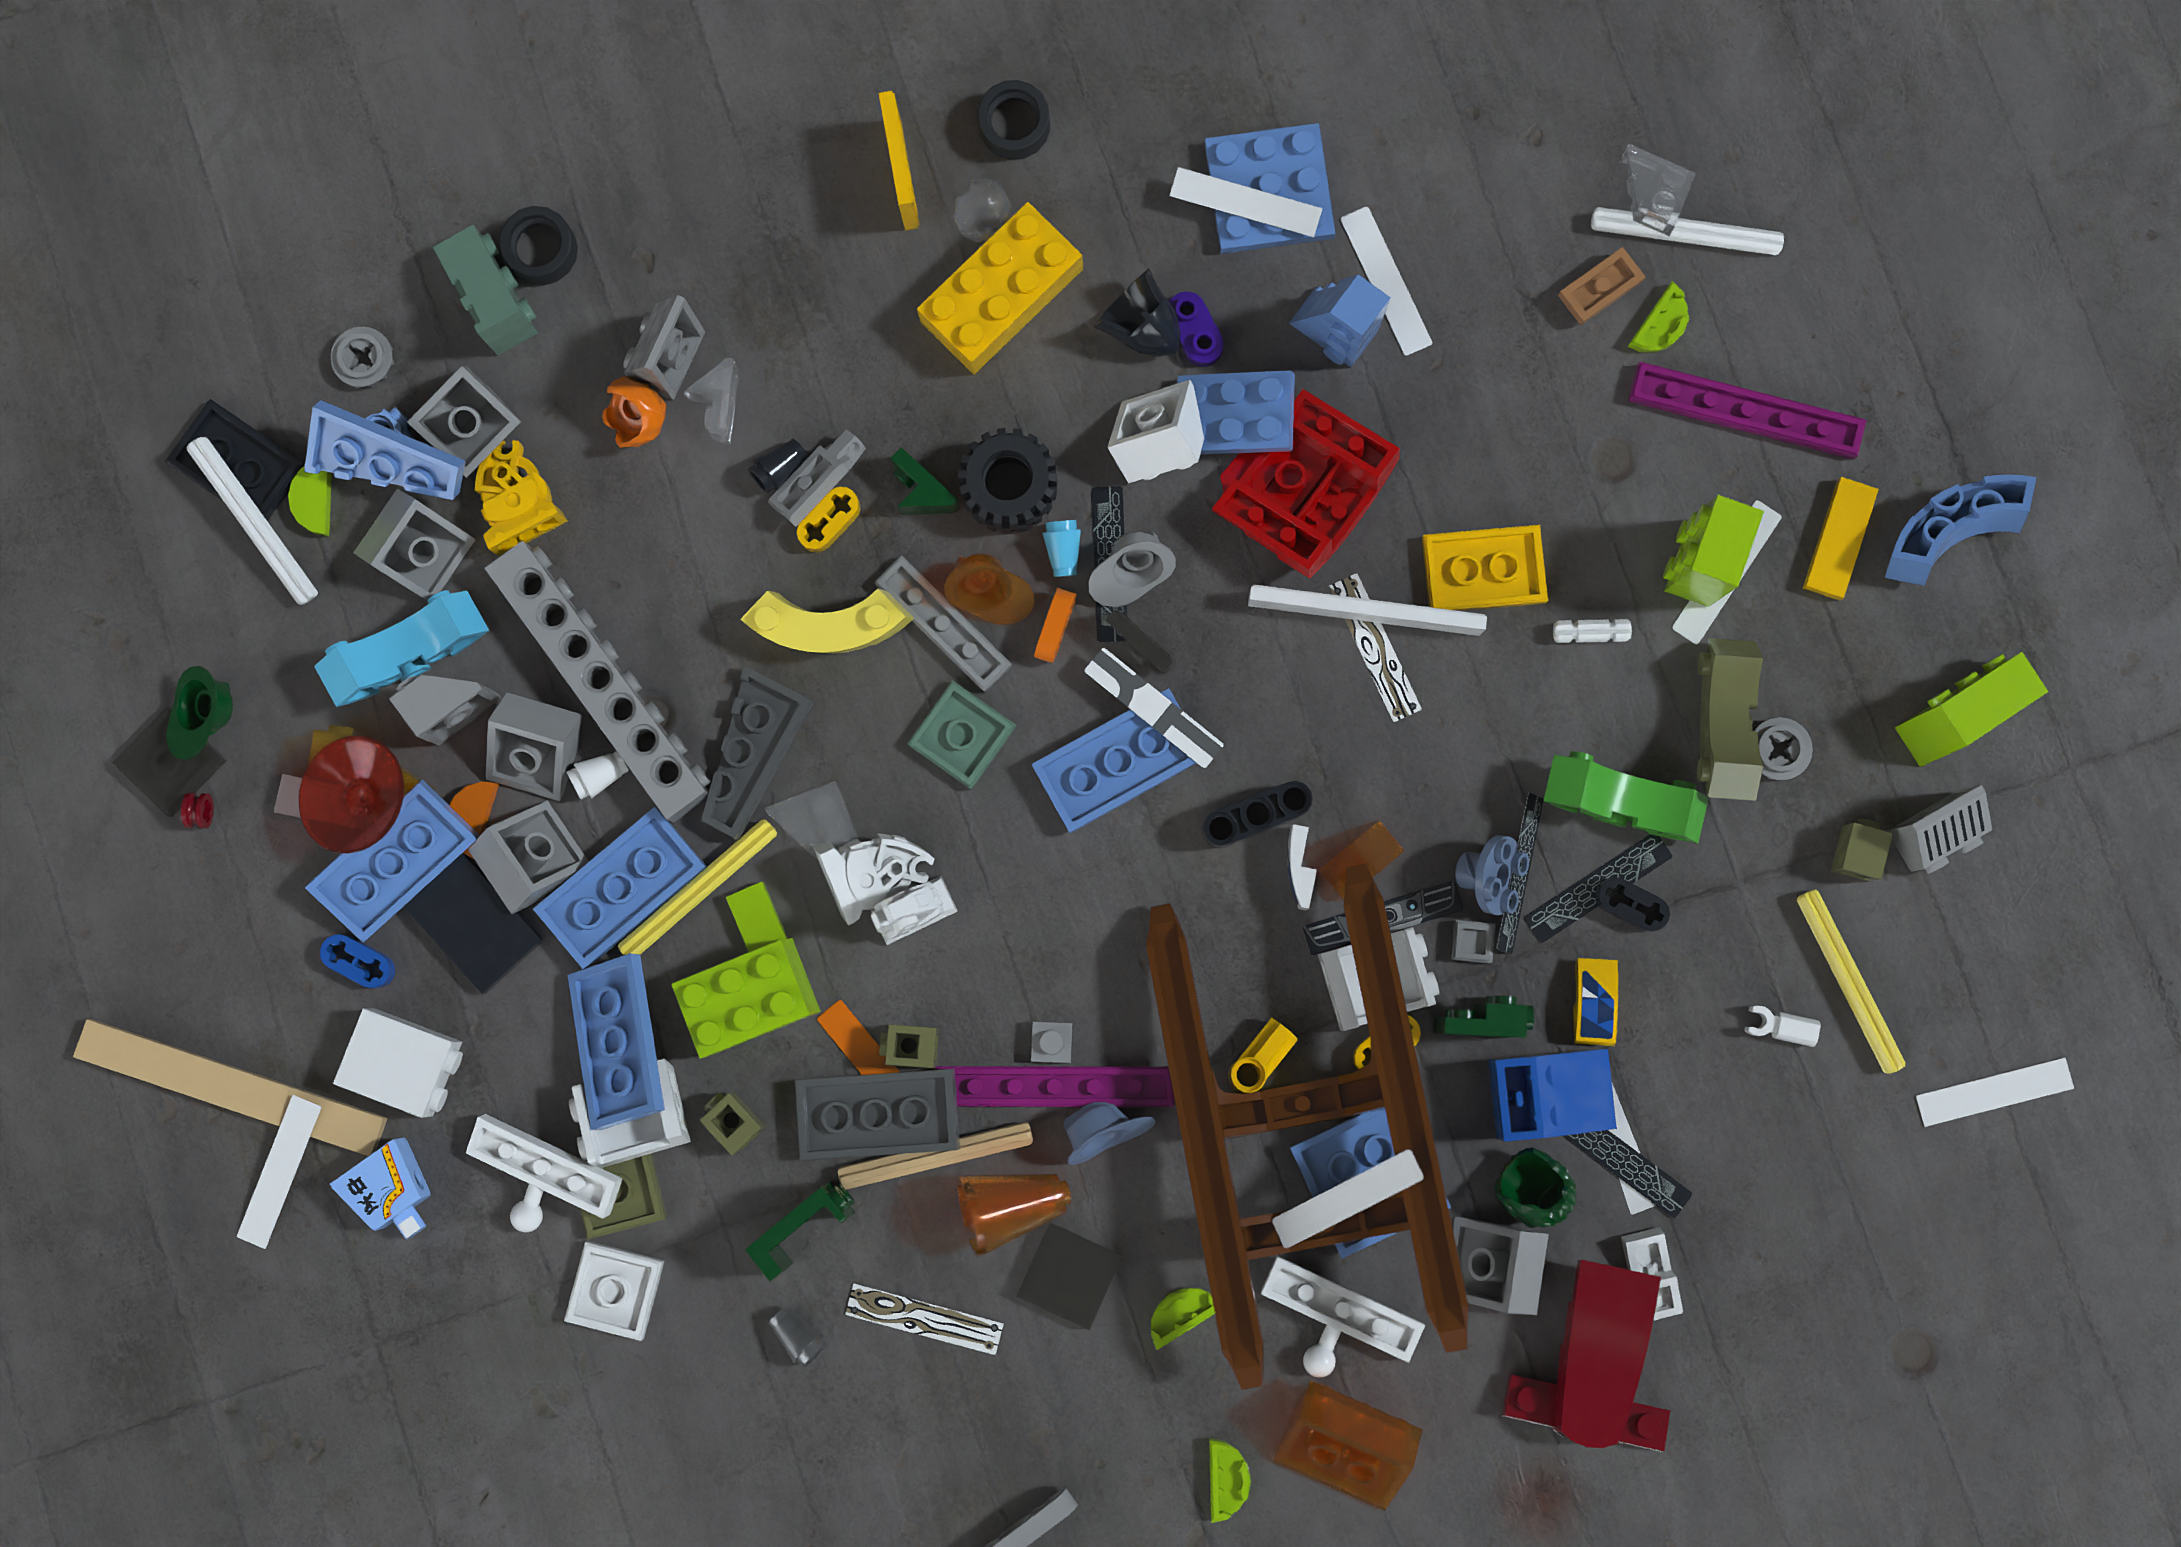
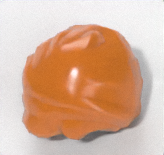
M623 376L612 381L607 387V394L612 393V398L608 407L603 410L602 418L606 426L617 431L615 441L619 448L640 447L657 438L666 417V404L664 400L649 384L642 383L634 377Z

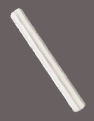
M1602 207L1595 208L1591 218V228L1596 231L1771 255L1779 254L1784 244V234L1777 231Z
M199 437L187 446V451L297 604L302 605L313 600L318 595L317 590L208 438Z

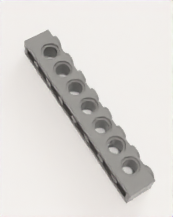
M521 541L484 569L666 820L673 823L707 799L709 790L706 788V785L710 783L709 778L697 763L691 767L683 756L688 751L674 732L668 735L660 723L665 718L652 701L645 704L637 692L642 689V686L629 670L623 673L615 663L619 655L606 638L601 642L592 631L597 627L592 617L584 608L577 610L572 604L570 598L574 596L573 591L562 577L555 580L547 568L552 563L539 546L532 549L524 541ZM534 578H541L542 587L540 591L534 595H527L526 586L528 582ZM556 609H563L565 613L564 620L561 624L551 627L548 622L549 615ZM585 639L587 642L586 652L581 657L573 658L571 655L572 645L578 640ZM608 670L610 681L607 686L602 689H595L593 685L595 675L600 671ZM630 701L633 706L631 716L626 720H618L616 717L618 705L622 702ZM653 732L656 738L654 747L650 751L641 752L638 746L640 737L645 733ZM675 763L679 770L678 777L674 782L665 784L661 779L662 769L668 764Z

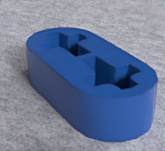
M332 935L326 938L321 945L320 958L323 964L364 987L383 988L389 985L394 978L395 965L391 958L351 936ZM346 943L344 950L355 958L353 961L339 959L336 962L337 954L332 951L335 945L342 946ZM363 961L368 964H377L380 961L379 969L383 972L382 977H373L370 980L371 972L361 967Z

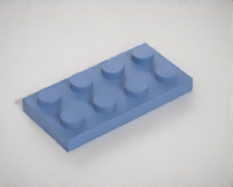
M1169 688L1161 692L1162 695L1180 708ZM1130 709L1031 765L1068 832L1071 834L1197 763Z
M421 779L306 885L305 889L364 943L478 839L479 834Z
M654 807L533 910L580 967L586 969L670 900L707 866L673 825L666 820L661 811Z
M629 953L567 975L590 1129L601 1131L665 1111L640 955Z

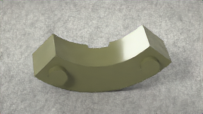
M1708 638L1706 652H1700L1698 674L1703 675L1700 709L1701 758L1697 766V779L1699 782H1704L1707 797L1756 801L1763 763L1759 751L1758 733L1752 731V716L1749 713V709L1754 710L1757 707L1763 657L1756 641Z

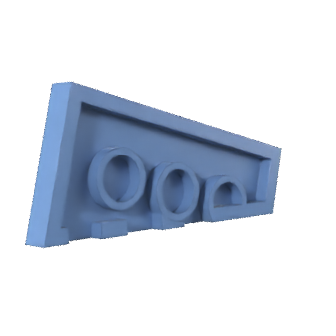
M322 400L313 406L304 472L317 474L320 471L334 473L335 478L351 480L353 477L371 480L372 485L386 487L389 484L403 486L409 492L451 500L460 493L465 460Z

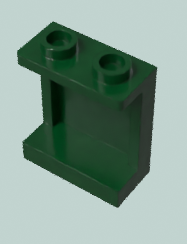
M830 1181L748 1246L745 1251L769 1282H771L793 1264L792 1260L779 1245L782 1241L824 1207L831 1211L840 1224L855 1213L851 1207L855 1201L841 1184L835 1186Z

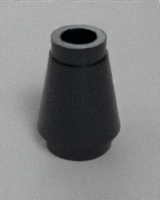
M792 438L790 441L753 459L754 464L748 468V472L756 484L764 492L769 493L773 489L778 490L802 463V460L807 457V454L803 447Z

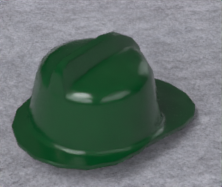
M201 666L188 668L183 672L177 683L175 701L168 722L166 738L171 754L179 760H189L198 755L206 745L209 735H213L227 725L233 711L230 685L214 680L210 672Z

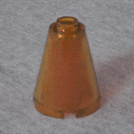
M1057 1174L965 1175L957 1179L960 1185H957V1192L964 1227H968L971 1233L974 1232L976 1238L968 1239L976 1257L986 1255L1065 1214L1066 1205L1071 1204V1193L1066 1180L1060 1181Z

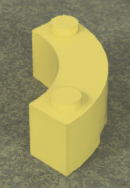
M877 589L869 597L852 607L827 613H815L804 610L786 600L779 593L766 591L741 618L751 629L779 645L806 652L831 654L847 653L876 645L899 632L914 619L887 591Z

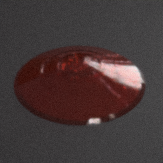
M357 735L333 741L313 758L303 775L298 800L300 817L304 828L318 845L335 853H356L373 846L389 832L400 813L404 798L403 773L392 751L374 738Z

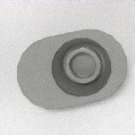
M1153 531L1125 534L1115 542L1111 556L1092 571L1088 581L1089 593L1096 602L1103 606L1118 607L1127 605L1172 575L1176 567L1175 555L1170 548L1159 542L1158 536Z

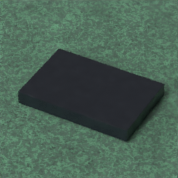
M211 399L165 460L166 463L223 501L187 451V446L199 437L208 438L267 521L288 494L293 478L305 466L304 462Z
M463 853L404 906L408 913L481 994H486L544 941L519 912L510 913L484 873Z

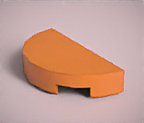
M478 782L468 785L453 797L449 805L479 834V837L486 829L498 791V783ZM471 844V845L463 852L464 854L468 855V856L471 857V858H473V856L471 855V853L469 852L468 849H469L473 844Z

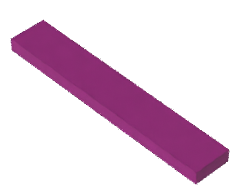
M1641 361L1636 366L1628 402L1853 460L1859 455L1867 421L1855 416Z
M936 1066V1070L955 1068L957 1106L1084 1107L1094 1102H1107L1116 1107H1174V1093L1169 1066Z

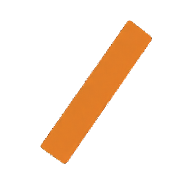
M838 1000L817 1018L820 1025L861 1075L900 1072L895 1065H885L886 1056L879 1055L880 1046L842 1000Z

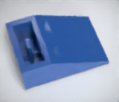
M1608 1049L1488 1059L1497 1140L1506 1142L1617 1129Z

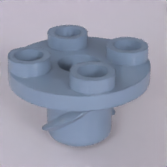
M1497 835L1492 837L1486 843L1481 853L1466 851L1460 856L1456 864L1455 877L1458 885L1464 889L1475 890L1478 905L1487 914L1502 915L1504 912L1511 914L1515 912L1519 896L1516 890L1509 889L1512 871L1516 876H1524L1529 868L1527 853H1516L1518 843L1509 836ZM1510 897H1512V902L1509 907V899Z

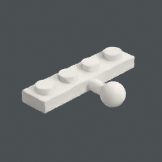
M487 1114L477 1118L466 1154L529 1183L524 1200L518 1202L510 1213V1221L513 1227L520 1232L534 1231L541 1224L543 1213L539 1203L544 1191L603 1219L611 1214L622 1182V1178L597 1166H592L572 1154Z
M1277 1255L1260 1292L1272 1300L1326 1324L1318 1345L1308 1348L1303 1358L1306 1371L1314 1377H1325L1333 1371L1336 1363L1333 1349L1341 1332L1409 1363L1425 1327L1424 1323Z

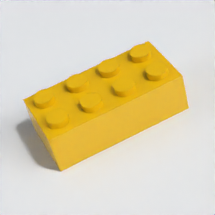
M1027 202L917 308L920 322L975 375L1083 270V255Z

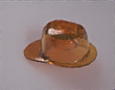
M979 553L968 557H959L956 561L955 570L948 575L944 584L945 596L951 604L998 625H1010L1022 621L1031 613L1034 606V593L1029 584L1019 576L1005 570L1000 561L989 554Z

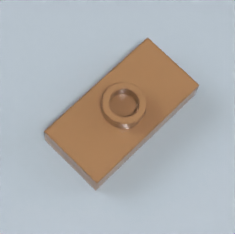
M1622 247L1561 290L1558 297L1582 326L1641 284L1646 277Z

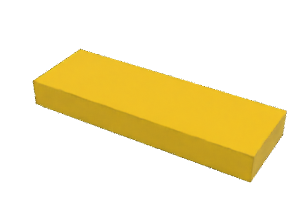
M1840 477L1837 480L1803 585L1804 589L1839 601L1844 599L1879 489L1844 477Z

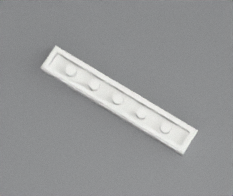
M1261 585L1251 586L1248 606L1475 636H1480L1486 630L1487 622L1485 614Z

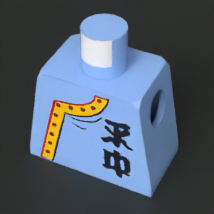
M405 1137L391 1140L330 1183L333 1190L374 1231L386 1228L394 1222L405 1240L426 1227V1224L414 1207L431 1196L430 1190Z

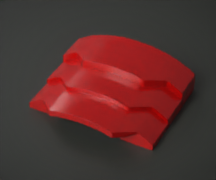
M1302 389L1294 400L1293 451L1239 453L1220 475L1223 494L1213 506L1212 511L1244 531L1245 535L1277 554L1279 560L1310 579L1337 551L1366 513L1400 458V448Z

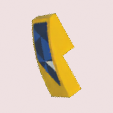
M1578 958L1575 963L1574 1044L1615 1046L1618 1019V960Z

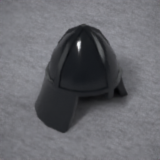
M1149 268L1122 292L1093 325L1094 328L1108 333L1137 353L1160 357L1175 354L1179 349L1181 333L1176 312L1157 285Z

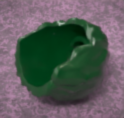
M1533 1147L1525 1148L1516 1155H1513L1511 1160L1504 1165V1169L1494 1186L1496 1197L1503 1203L1510 1215L1529 1228L1553 1227L1558 1223H1562V1221L1567 1219L1568 1213L1573 1211V1206L1576 1204V1184L1569 1175L1568 1170L1559 1161L1552 1159L1548 1153Z

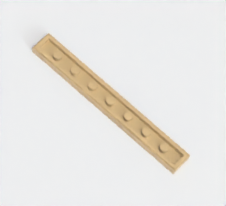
M93 1019L86 1020L73 1055L74 1058L280 1126L292 1095L298 1096L322 1107L310 1137L366 1156L376 1152L388 1119Z

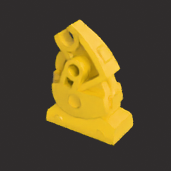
M503 440L478 466L476 473L475 491L481 495V500L483 501L481 512L484 519L491 526L483 536L488 549L499 557L521 541L528 543L568 522L563 512L552 503L549 486L540 476L536 466L523 457V445L516 440H512V451L508 454H502V448L505 445ZM520 468L524 469L528 475L522 477L519 474Z

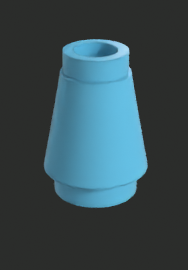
M1076 520L1046 522V532L1042 534L1054 577L1077 575L1076 567L1078 564L1081 530H1077Z

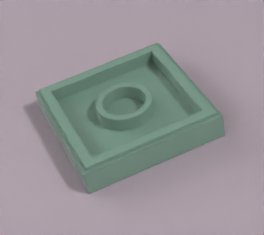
M952 680L907 745L972 790L1017 726Z

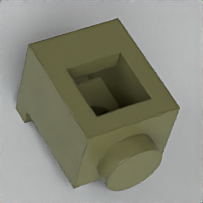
M888 1024V1032H881L879 1055L886 1056L885 1065L936 1068L939 1028ZM907 1038H912L917 1043V1048L913 1053H907L903 1050L902 1044Z
M722 1092L718 1093L703 1107L707 1114L700 1120L731 1156L739 1154L767 1127L735 1092H730L726 1096ZM731 1112L739 1116V1124L735 1128L728 1126L726 1122V1117Z

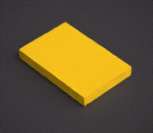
M892 91L879 93L901 217L905 231L918 229V226H920L895 93H892Z
M1540 525L1426 534L1422 536L1429 607L1467 611L1546 604L1548 602Z

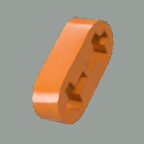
M1057 588L1036 646L1035 658L1054 663L1077 594Z

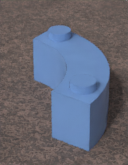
M2025 475L1985 476L1982 481L1963 486L1956 484L1937 494L1915 516L1909 519L1901 531L1884 578L1925 586L1934 563L1946 550L1968 537L1987 532L2020 533L2030 512L2037 477Z

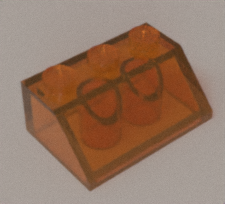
M1310 1380L1296 1403L1273 1462L1385 1511L1414 1468L1423 1429L1401 1418H1396L1373 1408L1365 1402L1357 1401L1339 1393L1329 1386Z

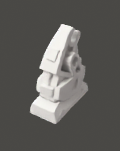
M877 833L876 838L871 839V841L861 842L855 839L844 844L838 851L829 841L813 845L838 910L848 926L860 918L862 910L874 909L873 906L883 900L907 890L911 881L926 883L929 876L925 872H916L915 867L920 861H926L930 865H933L934 858L928 852L907 841L905 837Z
M942 876L899 892L873 906L874 909H870L874 926L877 932L882 934L886 945L958 912Z

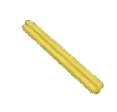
M760 820L618 944V948L623 956L629 953L642 954L777 836L775 828L767 820Z
M1816 889L1809 890L1799 895L1797 903L1883 1072L1891 1074L1905 1067V1061L1819 891Z

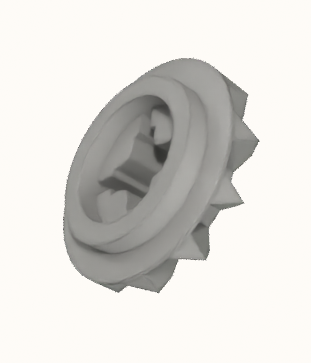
M370 327L351 328L341 334L335 341L331 351V365L335 374L346 384L357 389L366 386L374 387L375 383L387 378L390 366L394 365L392 359L393 348L386 337L376 329ZM356 349L362 353H367L371 350L368 357L374 365L370 367L361 363L356 367L359 360L355 357L356 354L352 350Z
M1778 717L1769 719L1757 726L1755 731L1758 733L1763 775L1767 776L1768 779L1788 780L1800 775L1808 767L1812 758L1813 747L1811 738L1802 725L1794 720ZM1789 739L1792 740L1784 750L1787 759H1784L1782 756L1768 758L1771 755L1770 752L1774 749L1771 740H1774L1776 743Z

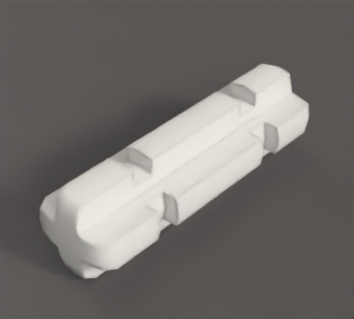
M1614 619L1612 623H1609V620H1577L1575 623H1572L1571 620H1558L1553 626V637L1557 643H1570L1572 639H1575L1576 642H1607L1609 639H1612L1613 642H1626L1631 639L1632 634L1631 622L1628 619Z

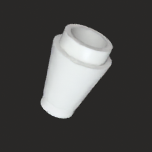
M616 751L612 754L609 753L573 764L575 768L566 773L579 798L583 799L590 795L592 799L629 770L624 760Z

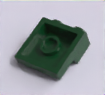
M1486 996V1003H1475V1011L1446 1010L1445 1017H1435L1434 1033L1527 1038V1030H1532L1534 1026V1007L1516 1005L1517 997Z

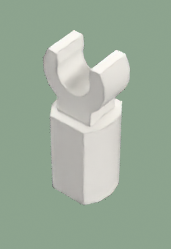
M1749 1007V1012L1758 1013L1762 1017V1025L1759 1028L1745 1027V1032L1749 1035L1763 1036L1770 1032L1774 1039L1814 1047L1817 1044L1821 1027L1820 1021L1778 1012L1774 1016L1766 1007Z

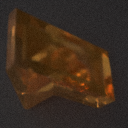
M1379 820L1318 871L1344 901L1346 867L1366 863L1372 877H1374L1403 853L1404 849Z

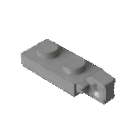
M846 429L833 444L831 443L825 448L819 445L770 497L768 503L797 527L846 475L849 469L852 468L853 464L865 451V446L855 435Z

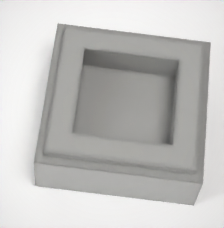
M1454 920L1451 960L1492 964L1495 924Z

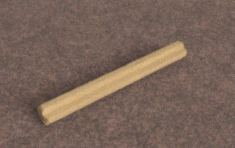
M1022 1122L960 1137L959 1150L891 1154L841 1166L838 1168L839 1183L847 1190L1028 1146L1033 1143L1031 1128L1028 1122Z

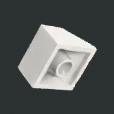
M1191 380L1121 402L1107 448L1128 483L1141 479L1150 480L1161 473L1174 469H1186L1198 462L1204 442V435L1195 390Z

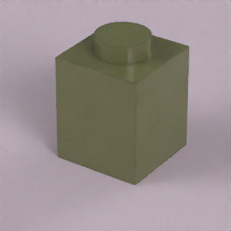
M1858 818L1856 823L1843 825L1831 871L1869 882L1881 880L1893 833L1880 830L1881 824L1861 818Z

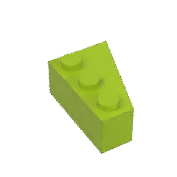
M2023 652L2006 659L2003 653L1982 665L1985 672L1978 675L1974 671L1954 683L1957 687L1956 690L1950 692L1947 689L1927 701L1930 706L1894 727L1920 767L1970 745L2048 693V690Z

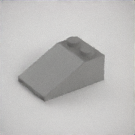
M679 295L657 302L652 313H646L640 326V334L642 335L636 348L631 347L627 352L623 365L626 376L634 377L642 383L649 384L659 395L673 401L705 334L703 327L688 302Z

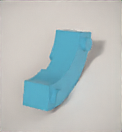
M449 590L438 592L428 599L427 602L429 604L403 621L364 639L349 644L347 641H340L325 650L326 656L314 667L336 707L380 693L379 689L389 686L399 679L403 682L409 677H418L431 669L430 663L441 660L449 654L455 656L486 634L489 629L468 591L450 593Z

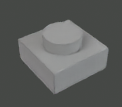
M1033 1022L1031 1062L1071 1063L1073 1023Z

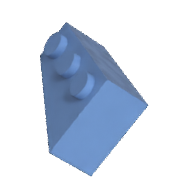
M1357 274L1341 279L1337 285L1331 282L1324 289L1320 286L1315 287L1289 324L1324 348L1323 353L1331 361L1338 365L1345 363L1351 368L1378 332L1391 297Z

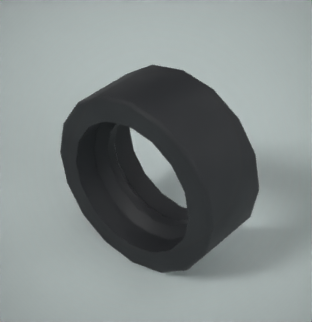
M1020 80L1003 81L992 86L980 101L977 110L979 133L985 146L995 155L1009 160L1025 159L1037 153L1046 143L1050 132L1049 105L1043 93L1032 84ZM1012 100L1028 103L1036 113L1037 123L1034 131L1021 140L1001 138L995 133L991 120L993 112L998 105Z
M531 206L520 209L507 219L501 229L499 246L502 258L517 277L530 284L547 285L558 282L570 272L576 262L578 245L574 232L559 213L548 207ZM548 225L556 230L561 240V248L557 256L548 264L539 267H532L523 263L518 257L516 249L521 235L531 227Z

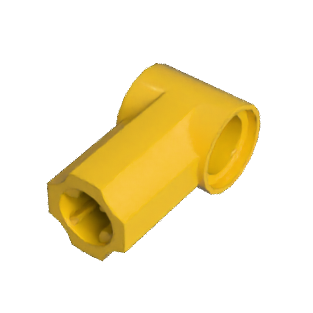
M1270 1018L1237 1061L1231 1065L1228 1072L1230 1085L1240 1093L1258 1091L1298 1041V1038L1281 1023ZM1242 1064H1250L1257 1070V1081L1251 1087L1243 1086L1237 1079V1070Z

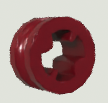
M195 793L185 794L181 804V820L184 827L193 828L197 824L199 828H208L212 823L214 813L211 795L202 793L197 797Z

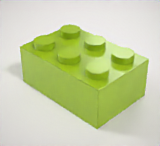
M1717 495L1708 504L1703 503L1697 513L1693 512L1688 521L1684 520L1678 530L1676 542L1681 545L1676 557L1671 556L1665 567L1663 578L1668 581L1664 591L1709 607L1737 588L1764 511L1721 495Z
M793 938L778 940L671 984L700 1059L718 1054L821 1012Z

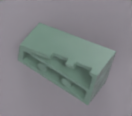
M473 224L433 247L449 280L461 296L460 301L465 310H469L476 322L473 326L478 335L498 356L538 334L532 323L533 320L537 319V316L526 298L519 300L513 289L519 286L507 265L502 268L500 267L495 256L500 254V251L489 233L482 236Z

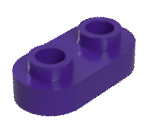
M1185 291L1176 294L1170 300V304L1177 315L1181 333L1179 343L1187 359L1199 367H1208L1215 364L1222 355L1223 339L1204 301L1193 292ZM1184 305H1189L1193 308L1194 312L1186 316L1179 309ZM1200 339H1207L1211 342V346L1208 349H1201L1198 347L1197 342Z

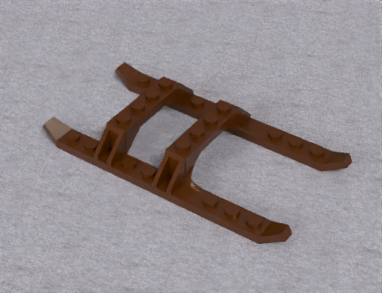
M1366 863L1346 867L1343 907L1370 1034L1371 1059L1361 1069L1337 1077L1245 1094L1222 1091L1217 1084L1210 1063L1186 936L1170 903L1153 906L1150 911L1146 949L1222 1352L1242 1390L1262 1387L1264 1378V1341L1248 1260L1410 1230L1426 1311L1446 1353L1467 1350L1469 1309L1384 899ZM1385 1110L1394 1155L1396 1156L1406 1150H1411L1423 1174L1421 1181L1289 1248H1285L1272 1220L1287 1211L1240 1219L1225 1138H1240Z

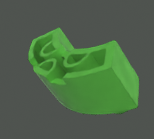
M1570 751L1569 757L1554 755L1544 802L1571 813H1577L1578 809H1580V813L1594 817L1593 820L1624 828L1627 825V821H1631L1633 828L1646 831L1648 834L1696 844L1699 843L1709 798L1696 790L1697 785L1680 780H1673L1672 785L1631 776L1593 762L1594 756L1582 752Z

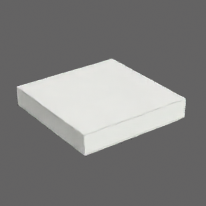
M586 1241L564 1321L642 1341L645 1337L664 1260Z

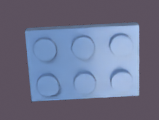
M1291 370L1178 376V383L1191 380L1194 386L1204 435L1200 454L1293 451L1295 374Z

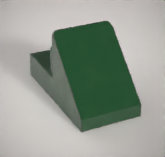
M900 447L890 458L894 468H896L892 474L907 489H910L913 485L916 488L898 505L899 513L901 515L956 513L960 508L958 499Z

